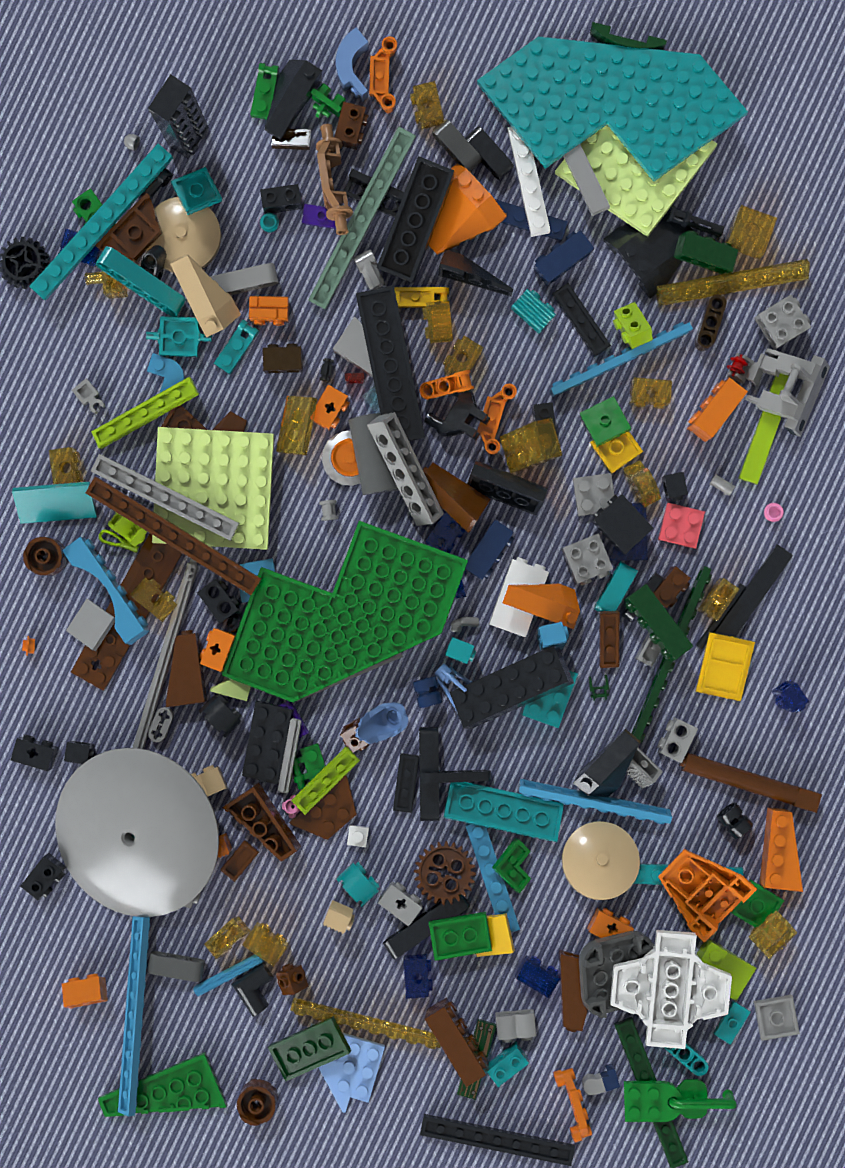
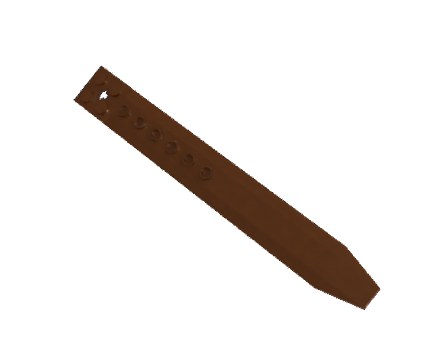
M230 411L213 430L244 432L247 420ZM151 533L148 535L121 583V586L127 592L126 597L129 601L134 602L138 608L136 612L145 619L183 554L168 544L152 543ZM111 601L106 611L115 617L114 606ZM115 623L96 651L85 645L71 670V673L103 691L106 690L131 646L124 643L115 629ZM100 660L102 667L95 670L92 663L93 661Z

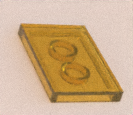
M286 397L276 452L307 456L317 405L316 398Z

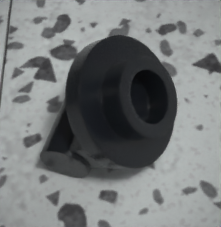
M235 614L227 621L228 630L234 634H237L240 626L241 615Z

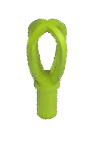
M101 530L98 539L102 543L122 549L125 548L135 553L138 552V545L134 547L126 539H122L119 535L109 530ZM108 533L117 538L120 543L106 541L102 538V535Z

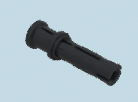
M674 205L670 207L666 214V222H675L683 228L689 226L718 238L722 236L724 226L693 216L690 211H682Z

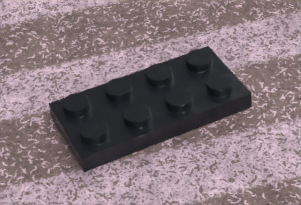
M262 701L255 702L242 776L279 784L290 720L293 718L294 709Z

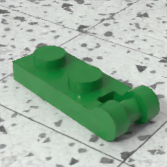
M259 63L250 113L251 117L267 120L277 85L279 66L273 65L270 67L266 66L265 63ZM265 74H270L271 79H265Z

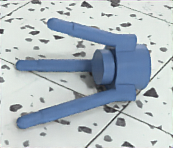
M443 664L435 672V676L438 678V684L442 687L455 708L450 692L444 683L449 684L452 681L461 690L466 692L467 689L454 677L456 676L468 684L472 681L456 672L452 667L449 668L446 664Z

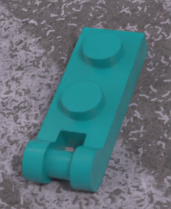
M244 319L240 322L237 330L214 362L217 367L229 375L236 368L260 331L256 327L252 328L249 326V323ZM243 332L249 334L247 339L241 336Z

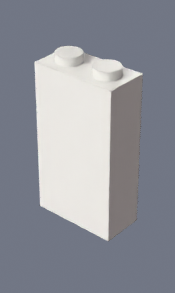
M517 557L516 560H511L489 625L526 637L534 615L503 604V599L508 585L545 584L549 572L545 571L546 567L535 564L531 566L527 564V560Z

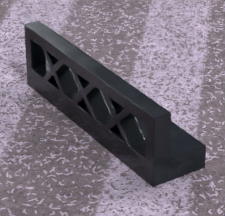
M351 169L349 181L344 192H346L348 197L360 201L362 198L360 196L364 194V188H367L372 177ZM352 183L360 185L362 192L358 194L349 192ZM390 186L385 196L386 198L383 199L382 206L379 207L378 211L395 218L397 214L395 212L399 208L398 203H401L404 192ZM391 199L395 201L397 208L388 210L383 202Z

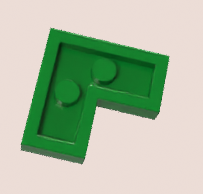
M514 838L492 868L515 892L521 893L531 878L520 865L531 851L519 839Z

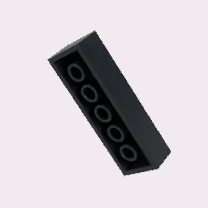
M170 74L148 109L168 146L188 159L190 155L196 153L198 143L201 139H205L209 132V127L191 87Z
M418 156L376 267L377 269L409 282H415L456 171Z
M553 645L465 685L466 692L458 688L451 691L450 695L463 728L472 729L574 684V681L560 648Z

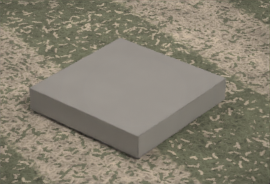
M86 599L66 631L90 649L96 651L115 623V617L91 600Z
M791 994L754 1001L758 1029L762 1041L800 1034L794 1000Z

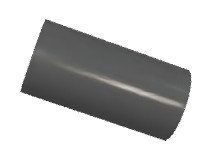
M381 413L362 415L348 420L363 495L399 490L367 426Z

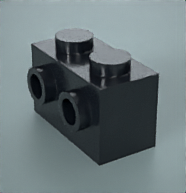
M48 853L40 860L20 887L36 900H40L42 897L47 898L53 890L51 886L54 882L59 883L64 877L65 873L63 871L66 869V866Z

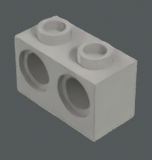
M674 717L673 720H669L665 729L667 733L664 738L661 737L657 747L659 748V753L682 763L698 728ZM682 725L685 731L682 735L678 736L676 728ZM671 743L676 744V750L673 753H669L667 749Z

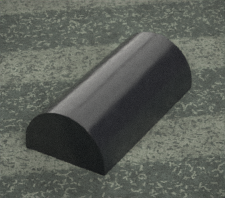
M477 460L467 482L468 485L485 496L533 515H537L548 490V487Z

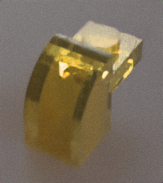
M640 460L623 469L624 474L633 485L636 497L643 507L661 499L658 486L648 468H645Z

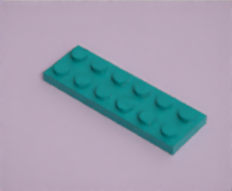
M451 782L443 818L557 842L564 804L555 801H545L536 797H526L522 794L468 782Z

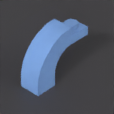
M356 27L344 37L338 47L336 70L343 90L347 91L350 88L353 96L356 99L359 97L363 102L368 98V90L354 74L353 66L357 58L369 49L366 38Z

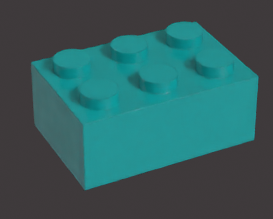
M569 670L575 684L578 674ZM574 684L524 705L520 714L559 728Z

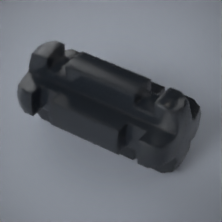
M324 358V364H322L320 373L322 377L319 379L324 382H330L329 376H332V363H334V360Z

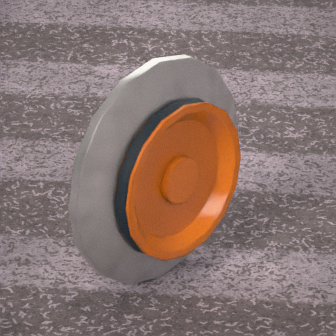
M351 431L337 433L328 440L323 449L322 463L325 472L332 480L341 485L354 486L360 484Z

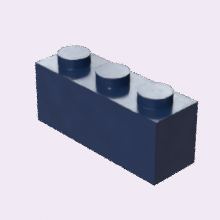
M581 230L577 233L573 231L565 238L566 241L564 243H557L550 249L551 252L545 256L543 254L535 260L536 264L533 269L546 286H549L593 253L595 248Z
M494 520L469 557L465 570L481 581L483 578L488 579L493 572L491 566L494 562L499 563L504 555L501 551L505 545L509 547L514 540L512 536L514 532L497 520Z

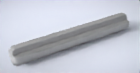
M297 718L290 720L278 785L280 793H288L302 724V721Z

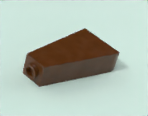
M432 462L429 468L425 466L423 472L439 505L464 530L470 533L491 499L434 462Z
M193 630L181 631V635L176 636L166 707L207 701L203 665L200 664L198 633H193Z
M559 950L562 1024L570 1032L583 1031L588 1009L583 1005L581 999L580 955Z

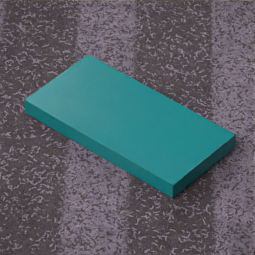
M90 482L13 488L12 494L20 524L97 518L94 498L85 493Z

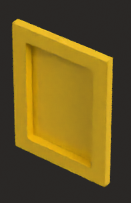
M709 632L695 691L741 701L755 642Z

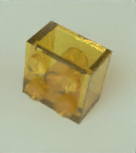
M741 205L735 213L725 243H729L733 248L739 249L738 252L760 259L765 254L777 218Z

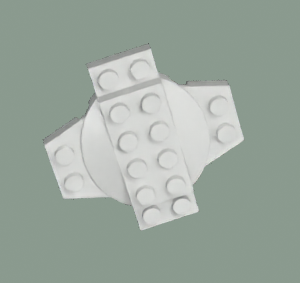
M656 930L655 946L643 958L613 965L610 1004L631 1014L639 1015L647 1026L646 1046L685 1049L687 1030L693 1027V1023L697 1019L703 1018V1020L728 1015L732 976L730 973L702 962L695 953L696 933Z

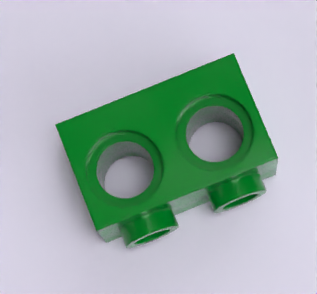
M91 188L72 201L75 205V208H73L79 219L83 217L86 223L102 206V203ZM86 203H91L89 209L83 210V206Z

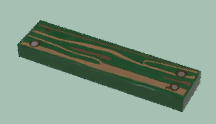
M477 1019L473 1033L478 1042L476 1047L479 1052L483 1051L488 1057L496 1024ZM460 1079L457 1095L475 1100L481 1079L467 1087Z

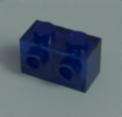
M445 512L425 543L433 548L450 553L455 547L453 543L455 538H461L466 530Z
M786 680L771 691L776 698L774 700L779 709H784L785 711L799 713L809 703L797 682Z

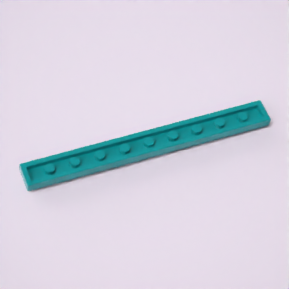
M158 143L29 287L46 301L172 161L173 156Z

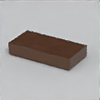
M244 840L220 871L235 882L260 851L247 840Z

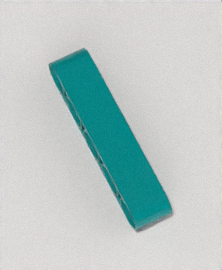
M106 246L96 262V266L166 314L172 317L178 316L186 301L185 297L117 250Z

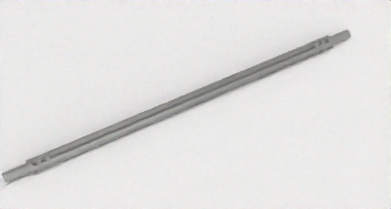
M190 559V562L186 565L132 748L144 749L148 732L174 650L176 636L179 633L198 569L197 562L193 559Z

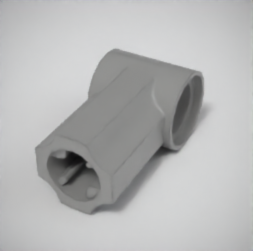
M371 249L353 257L359 272L363 274L370 290L378 289L385 285L379 269L376 268L378 264Z

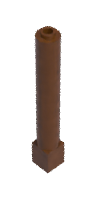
M686 753L683 762H679V766H681V770L815 813H817L822 794L691 753Z

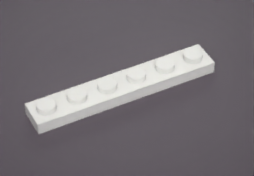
M508 127V136L531 237L550 233V226L534 155L512 127Z

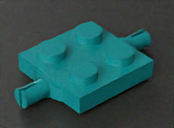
M160 316L158 332L146 331V340H158L160 356L198 357L200 341L212 342V335L206 337L205 334L200 333L199 323L196 318Z

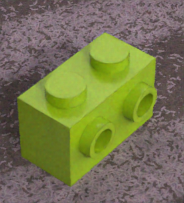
M635 302L614 311L615 319L613 324L616 330L621 331L624 343H628L631 349L653 340L651 326Z

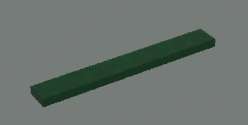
M632 1016L614 1023L636 1081H657ZM673 1120L669 1122H653L670 1168H676L689 1163Z

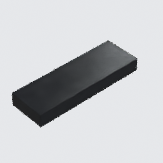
M400 753L393 811L412 813L419 755Z

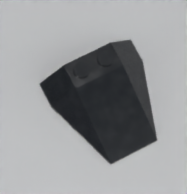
M665 214L648 237L631 225L626 224L615 229L603 241L614 255L617 252L640 280L638 285L651 299L666 287L682 262L674 258L679 236L687 231L694 230L689 226L683 228L680 224L672 221L666 222Z

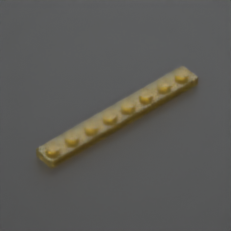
M808 259L657 286L658 306L712 297L716 294L724 295L809 279L810 262Z
M293 998L290 1011H294V1014L299 1016H305L306 1014L313 1016V1019L319 1021L334 1016L338 1025H349L350 1028L355 1030H369V1033L374 1035L385 1034L387 1037L395 1040L398 1038L405 1039L410 1044H425V1047L430 1049L441 1048L433 1032L298 998Z

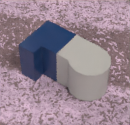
M613 1064L605 1065L607 1071L595 1075L586 1074L583 1077L582 1086L588 1095H596L620 1088Z

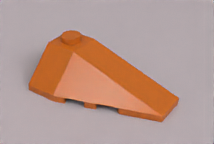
M559 583L508 585L502 602L554 623L562 622L563 626L574 629L580 613L575 589Z

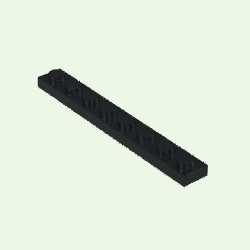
M428 1114L423 1115L420 1130L421 1136L567 1166L572 1165L575 1151L574 1144Z

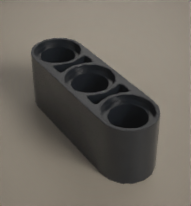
M477 126L465 137L481 156L482 164L497 180L500 181L514 168L511 160L480 126Z

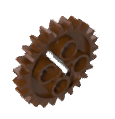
M445 841L444 846H441L440 842H438L437 848H434L431 844V851L424 849L426 855H419L422 861L415 862L419 869L414 870V873L419 874V876L414 878V880L421 882L417 885V888H424L421 894L426 895L428 893L427 899L429 901L434 897L435 904L441 900L442 904L445 905L446 900H449L450 904L453 905L454 898L460 902V895L467 897L465 890L472 891L469 884H475V881L471 877H475L477 874L471 870L475 869L476 866L470 865L473 861L472 857L466 858L469 852L465 851L462 853V846L456 849L455 842H453L451 847H449L447 841ZM442 856L444 858L443 864L435 865V858ZM454 863H462V869L454 871L452 869ZM429 867H434L440 871L447 869L450 874L459 875L462 878L456 879L450 875L443 877L440 872L429 870ZM431 875L438 876V881L435 884L428 882V878ZM451 880L455 881V889L448 890L446 888L447 883Z

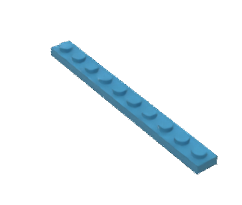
M136 916L132 917L118 1112L128 1117L135 1116L137 1107L136 1097L139 1084L138 1070L140 1067L139 1057L150 918Z

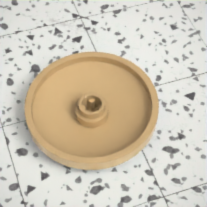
M173 197L163 201L154 208L162 234L147 250L154 245H159L165 249L167 257L163 269L174 273L170 262L187 254L202 269L213 261L221 244V228L215 214L209 207L187 215L179 198Z
M591 822L579 827L568 838L563 849L562 867L567 881L578 893L590 899L609 900L622 895L632 886L639 872L640 857L634 840L624 829L609 822Z

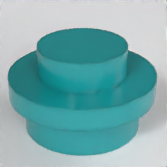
M266 213L260 219V226L265 232H274L279 227V219L273 213Z

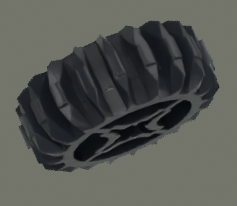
M21 236L20 242L17 238H14L13 244L7 241L9 246L7 249L1 247L4 254L0 253V258L2 259L0 260V266H2L0 267V273H3L2 278L8 280V284H14L16 288L22 286L23 289H27V286H30L45 270V266L50 264V261L46 260L49 254L44 253L46 250L44 246H40L38 241L34 242L30 237L26 240L25 237ZM21 250L19 255H14L15 253ZM32 250L37 255V264L32 261ZM25 260H26V261L29 263V264L26 263V265L23 264V266H22L19 262L22 263V261L25 262ZM11 262L16 265V276L11 271ZM34 270L30 275L26 276L29 271Z

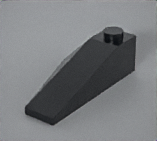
M307 60L288 61L278 77L264 128L266 132L279 140L283 138L311 98L313 88L317 89L322 82V70Z
M455 249L444 251L439 265L438 276L512 296L513 288L466 256L460 254V251Z
M624 729L580 770L573 784L587 796L609 797L620 787L641 741L627 729Z

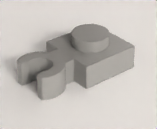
M87 378L72 389L84 406L88 403L90 404L89 408L93 413H98L95 410L96 404H100L103 408L106 407L103 401L96 399L100 393Z

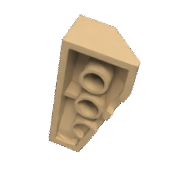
M188 254L170 262L206 337L224 330L241 315L232 296L226 293L215 280L209 277L205 270Z

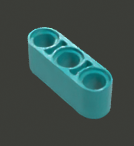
M620 561L599 597L594 610L598 612L616 611L638 570Z
M686 1042L685 1047L688 1051L685 1055H679L680 1048L664 1047L695 1075L703 1076L707 1073L709 1066L705 1058L688 1042ZM697 1061H702V1065L700 1067H694V1064Z

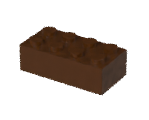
M446 997L427 1009L425 1021L467 1087L486 1075L488 1058L483 1051L479 1052L476 1047L478 1045L476 1038L473 1034L469 1035L466 1030L468 1027L462 1017H458L453 1001L449 1002Z

